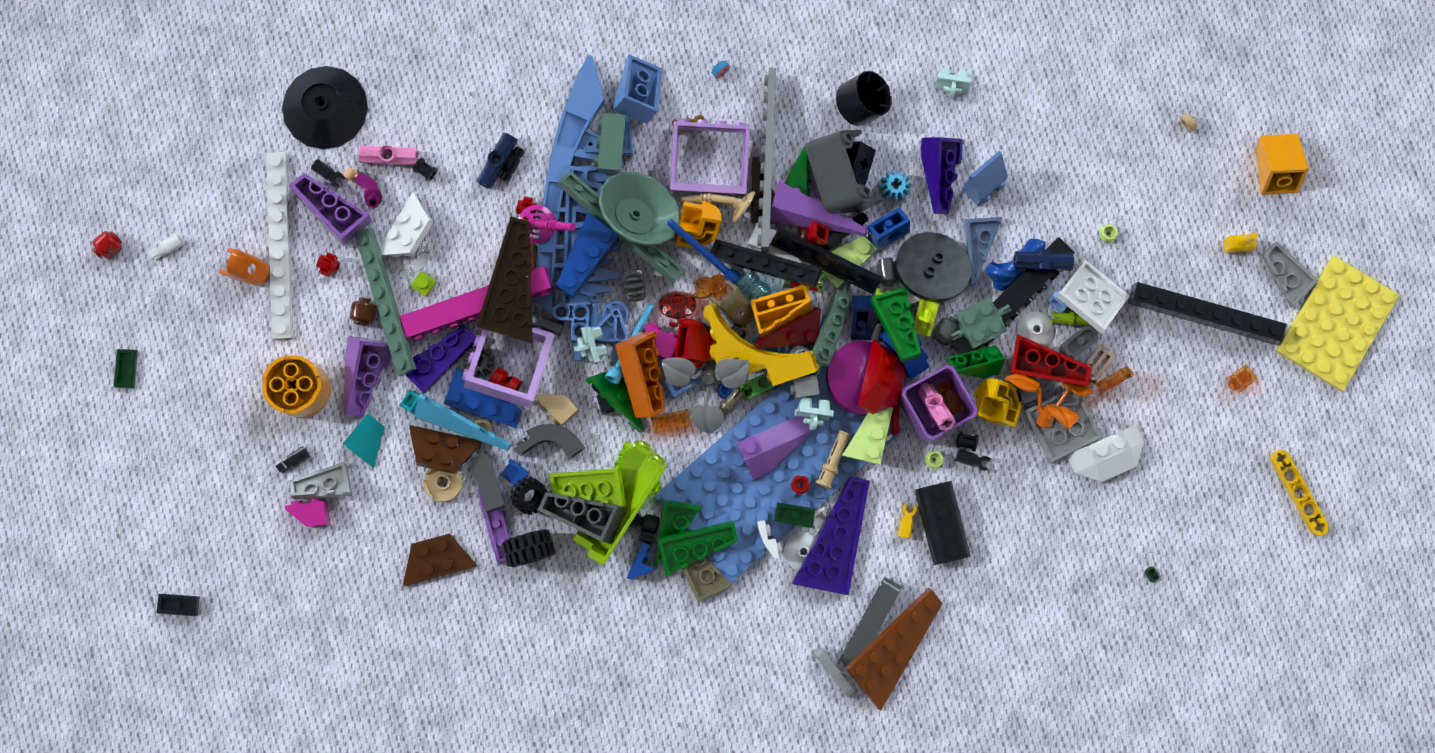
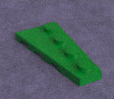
M903 287L871 297L870 302L901 362L904 363L919 358L921 351L917 333L914 329V320L910 311L911 306L907 297V289Z

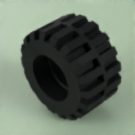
M547 529L522 534L507 539L502 543L508 567H518L551 557L556 553L550 531Z

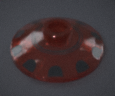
M683 291L669 292L663 295L658 303L659 310L663 315L675 319L691 315L697 306L696 299L691 294Z

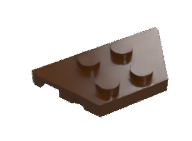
M412 425L409 427L416 465L455 474L461 468V465L466 463L471 458V455L482 447V442L475 439Z
M450 533L412 543L403 586L473 568L477 564Z

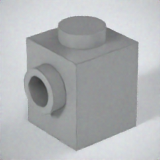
M817 375L796 378L792 380V384H789L790 394L794 395L795 399L813 397L820 394Z

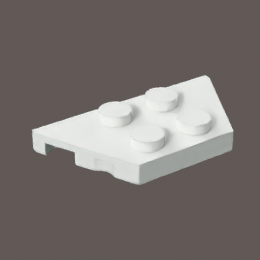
M414 193L409 197L379 247L382 258L384 256H392L393 258L402 255L414 256L433 224L431 218L427 215L426 209L421 205L419 197Z

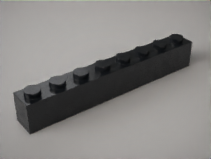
M1060 237L1046 249L1051 250L1052 253H1075ZM1026 269L993 302L994 306L998 309L1008 304L1010 307L1004 311L1010 308L1012 312L1002 316L1005 327H1007L1005 322L1009 318L1013 321L1021 313L1018 309L1022 305L1027 307L1034 300L1031 296L1035 292L1040 294L1047 287L1045 282L1049 278L1053 281L1060 274L1058 270L1036 272L1035 269ZM963 336L955 340L950 346L958 354L979 350L983 345L987 347L994 338L972 349L968 340Z
M1140 282L1132 285L1127 303L1273 345L1282 342L1286 323Z

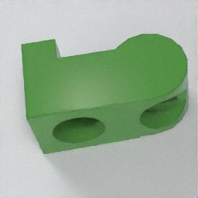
M766 373L742 384L739 388L740 391L745 393L743 398L747 401L777 389L778 386H773L772 382L768 381Z

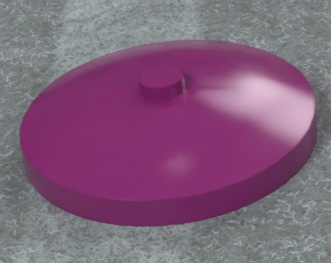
M854 341L842 346L832 356L826 370L827 387L834 401L847 412L858 416H866L868 414V411L859 407L858 403L872 345L870 341Z

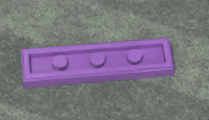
M477 489L497 564L507 562L502 543L510 539L511 536L503 508L486 513L480 490Z

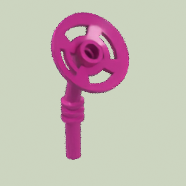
M541 205L529 206L519 216V219L522 220L524 217L528 218L530 234L535 236L543 235L542 238L530 237V242L532 243L545 242L552 237L554 232L559 230L574 231L576 229L574 223L555 220L553 213ZM532 210H541V211L544 212V214H541V213H532V214H531L530 211H532ZM533 216H541V218L534 219ZM533 229H534V230H540L539 233H535V232H532V231H533Z

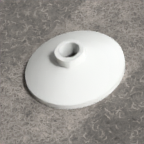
M1033 311L1026 313L1019 319L1016 333L1043 346H1047L1053 339L1054 325L1051 324V319L1046 314ZM1034 326H1038L1040 331L1035 332L1033 330Z
M801 532L794 534L787 540L784 547V556L787 563L795 570H799L806 555L800 554V549L806 548L808 554L816 539L814 535Z

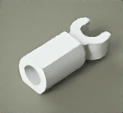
M174 234L159 243L160 246L151 249L149 254L152 258L158 260L163 255H169L184 246V243L177 234Z

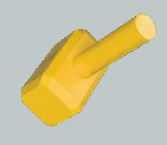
M1257 233L1230 235L1224 238V252L1229 254L1253 251L1257 248Z

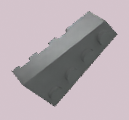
M546 492L538 511L601 542L611 544L627 508Z

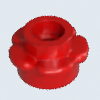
M795 476L792 479L791 489L796 494L801 495L809 490L810 484L807 477Z

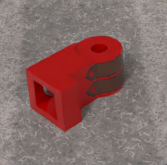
M814 221L810 223V227L799 229L797 236L822 246L828 242L830 228Z

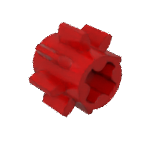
M524 196L523 201L518 200L516 214H521L524 209L537 205V203H533V198ZM532 210L530 212L531 214L536 213L537 210Z
M327 252L326 256L321 255L316 264V267L320 269L319 273L327 277L330 274L335 275L340 267V262L337 261L338 257Z

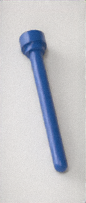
M668 220L667 225L721 271L726 278L725 281L729 280L735 284L739 280L741 274L736 269L733 270L726 267L674 220Z

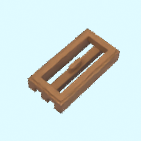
M1102 344L1099 345L1086 363L1091 364L1099 352L1103 353L1093 367V374L1106 356L1109 358L1096 377L1091 378V382L1096 384L1117 355L1110 353L1108 348H1103L1104 345Z

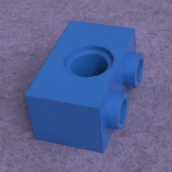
M899 207L867 225L868 238L877 250H880L910 233V220Z

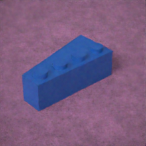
M587 213L556 283L557 289L572 300L619 241L618 234L589 213Z

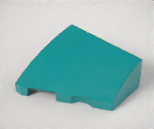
M367 414L342 444L374 468L385 427L371 415Z

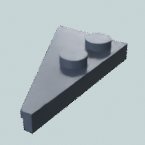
M1002 217L965 219L964 221L967 255L971 263L970 286H974L979 278Z

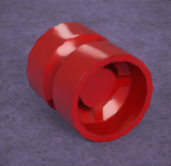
M500 367L493 372L488 382L516 391L519 390L522 384L521 380L514 376L509 377V373Z

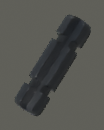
M514 148L513 155L510 156L504 167L505 170L500 174L501 180L509 182L512 178L511 174L515 172L521 161L520 158L525 153L522 148Z

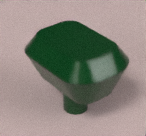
M1150 566L1145 570V574L1150 582H1156L1160 578L1155 567Z

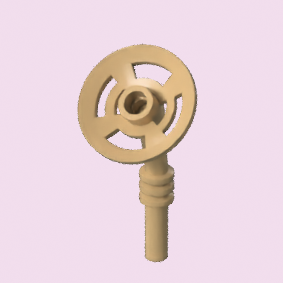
M711 192L701 193L694 196H681L680 203L683 204L685 201L702 204V201L711 204L713 202L732 204V207L735 208L732 223L736 224L751 203L755 192H750L742 199L739 197L714 195Z

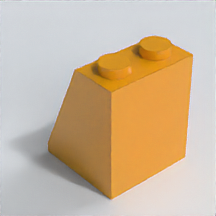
M1299 135L1260 136L1256 152L1261 195L1299 193L1309 170Z

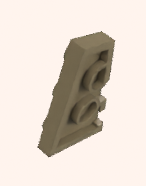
M706 557L682 569L697 602L732 586L729 580Z

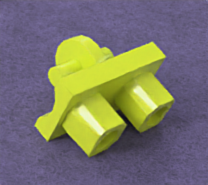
M919 300L914 320V329L917 334L931 337L939 303Z

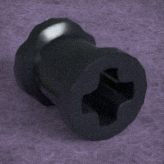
M420 158L412 171L418 172L425 177L427 182H430L437 174L438 168L430 166L425 162L424 158Z
M959 431L956 448H969L975 452L979 436L977 434L974 436L963 434L962 431Z

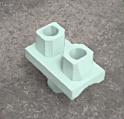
M942 68L940 73H938L935 89L949 92V98L953 99L954 94H968L972 78H969L968 71H959L958 75L955 76L951 75L950 69Z
M586 326L580 328L583 338H577L578 345L573 347L574 351H580L582 357L588 354L589 361L599 362V358L608 354L604 344L596 346L594 341L603 337L601 328Z
M802 397L799 407L795 410L794 416L806 417L803 423L809 424L810 430H815L817 425L823 426V420H829L830 417H833L834 411L830 410V401L819 400L817 408H811L812 399Z

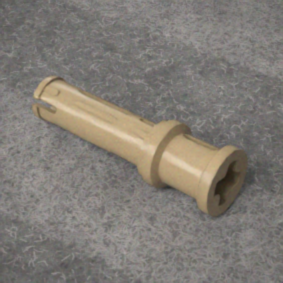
M839 430L826 464L822 465V472L819 479L815 481V484L826 489H832L831 483L834 476L838 474L837 467L851 436L849 433Z

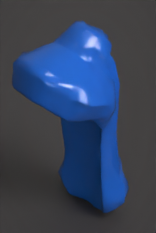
M1031 238L1020 251L1035 252L1037 250H1045V241ZM1012 260L1001 264L990 262L985 271L993 280L994 288L1003 291L1025 269H1014Z

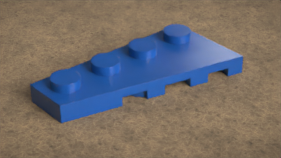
M456 368L443 404L517 429L523 410L505 400L464 388L465 380L462 379L464 372Z

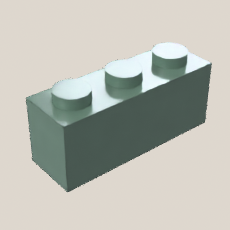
M603 113V118H599L598 130H601V137H597L596 148H599V156L595 155L594 167H598V173L616 175L621 172L626 115Z

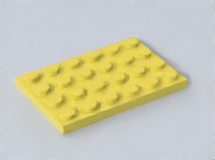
M1333 255L1275 352L1342 392L1345 390L1400 295Z

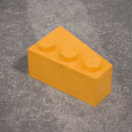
M804 285L750 300L760 337L769 336L782 325L793 321L800 315L804 316L813 311L807 286Z

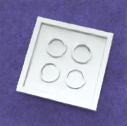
M1085 260L1056 297L1098 332L1102 333L1130 296Z

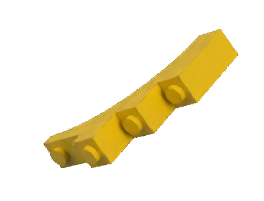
M715 302L704 307V318L710 323V334L713 340L716 339V343L710 346V355L716 361V364L726 358L738 357L739 360H749L748 374L766 368V377L769 382H772L773 386L817 372L819 369L813 350L802 353L782 354L756 348L730 328L721 316Z

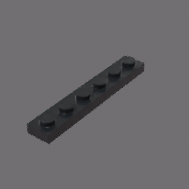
M781 227L777 229L771 240L770 245L817 268H821V270L871 294L874 293L881 282V276Z
M718 239L715 240L710 252L721 262L814 289L822 273L821 268Z

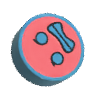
M725 60L720 61L713 67L711 73L718 79L729 70L730 65Z

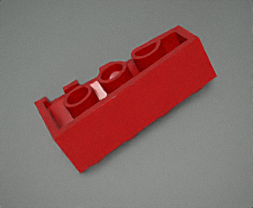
M1017 334L1011 366L1012 373L1083 386L1090 385L1094 365L1084 364Z

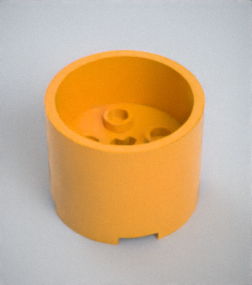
M282 356L274 360L266 368L263 374L262 393L267 403L275 410L292 417L307 418L317 414L325 407L330 397L331 384L326 372L315 363L301 356ZM293 382L296 383V389H293V386L291 385Z

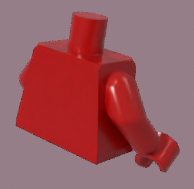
M673 314L671 318L676 319L678 322L670 321L669 325L673 328L679 326L674 358L687 359L696 368L701 367L705 362H709L711 360L710 346L713 344L711 334L708 333L700 321L689 318L681 319L680 316Z

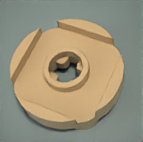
M428 469L423 481L424 490L429 497L437 501H450L457 497L463 488L462 475L459 470L455 474ZM441 477L448 479L446 487L438 485Z

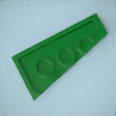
M733 520L657 538L666 577L697 560L705 558L710 553L717 552L738 541Z

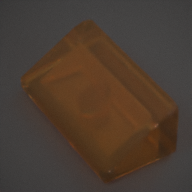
M688 409L651 417L654 435L692 428Z

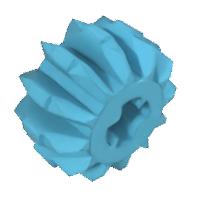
M896 169L893 170V174L886 172V177H882L880 180L882 184L879 185V188L883 189L881 195L885 196L888 194L887 201L894 197V202H897L898 196L901 200H904L905 195L910 194L909 188H911L912 184L907 182L910 177L906 176L903 178V171L897 175ZM894 182L897 183V186L899 185L898 189H894V186L892 187Z

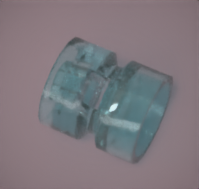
M752 270L736 285L743 294H747L746 299L750 303V300L764 297L771 290L764 281H759V276Z

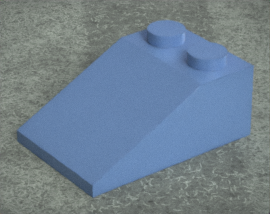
M629 54L615 95L614 110L647 124L658 112L662 68Z
M998 151L971 174L962 188L976 205L981 202L985 204L992 198L990 194L993 191L999 192L1005 187L1006 184L1004 182L1008 175L1002 153Z

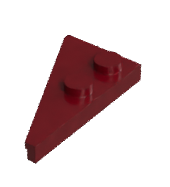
M814 307L812 308L813 311L804 316L800 315L793 321L782 325L769 336L765 335L759 338L758 341L754 342V346L756 348L815 345L819 334L821 308Z

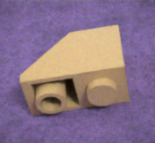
M537 395L535 397L538 400L536 405L543 412L547 410L551 414L549 418L555 425L560 423L564 426L579 412V409L565 395Z

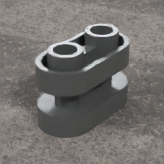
M1084 326L1060 345L1059 353L1071 358L1077 357L1097 341V330L1092 326Z

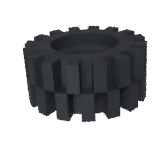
M523 477V481L519 479L517 481L519 484L513 485L515 490L510 491L512 494L510 496L511 503L523 514L532 515V512L536 514L545 493H548V491L537 479ZM533 489V497L529 501L524 502L525 494Z

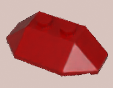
M876 340L872 341L858 403L859 407L871 414L899 404L905 376V369L896 355Z

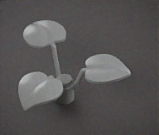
M666 358L661 362L666 379L675 386H686L689 384L690 378L695 379L701 375V380L707 384L704 406L698 405L694 407L692 421L700 431L708 434L720 428L724 421L723 412L717 406H708L711 385L717 378L718 381L722 380L723 385L727 388L739 387L744 383L748 375L749 360L722 359L716 366L714 364L705 365L703 370H699L695 375L693 374L696 371V366L687 359Z

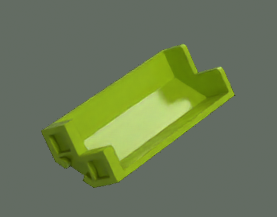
M635 440L619 465L622 471L626 500L624 508H627V511L612 543L601 542L579 530L573 538L575 542L589 550L587 556L603 566L667 467L665 459L654 452L650 445L643 440Z

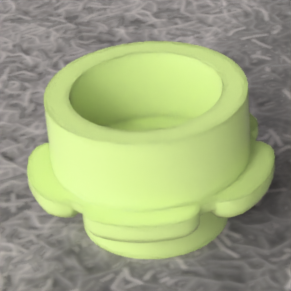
M1106 224L1099 230L1100 238L1104 242H1113L1118 236L1117 228L1111 224Z
M937 450L929 451L925 456L926 465L932 467V469H938L944 463V457Z

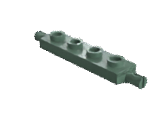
M848 282L843 283L841 291L837 290L833 293L813 348L819 369L817 372L811 373V375H817L818 377L821 367H828L852 304V298L848 295L851 284Z

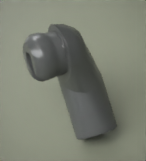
M880 320L874 325L871 337L873 341L880 342L881 340L880 335L884 327Z

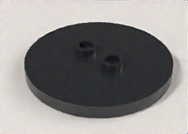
M924 232L913 235L901 245L896 256L895 269L899 281L907 291L925 301L945 302L957 297L964 291L971 277V263L967 253L955 240L943 234Z

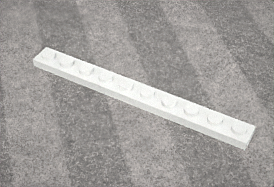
M273 152L266 153L271 331L272 339L278 340L292 339L287 153Z

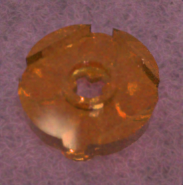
M1126 366L1096 382L1097 389L1101 394L1135 374L1132 369Z

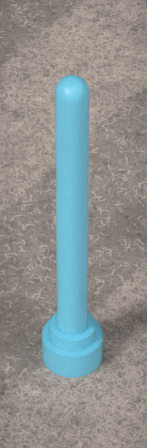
M650 303L646 306L631 337L642 332L654 310L653 304ZM619 359L615 367L609 369L605 375V378L614 384H619L622 378V368Z

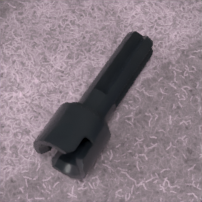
M861 212L853 218V221L863 225L868 221V217L864 212ZM829 230L828 242L822 245V247L831 252L842 244V239L850 233Z

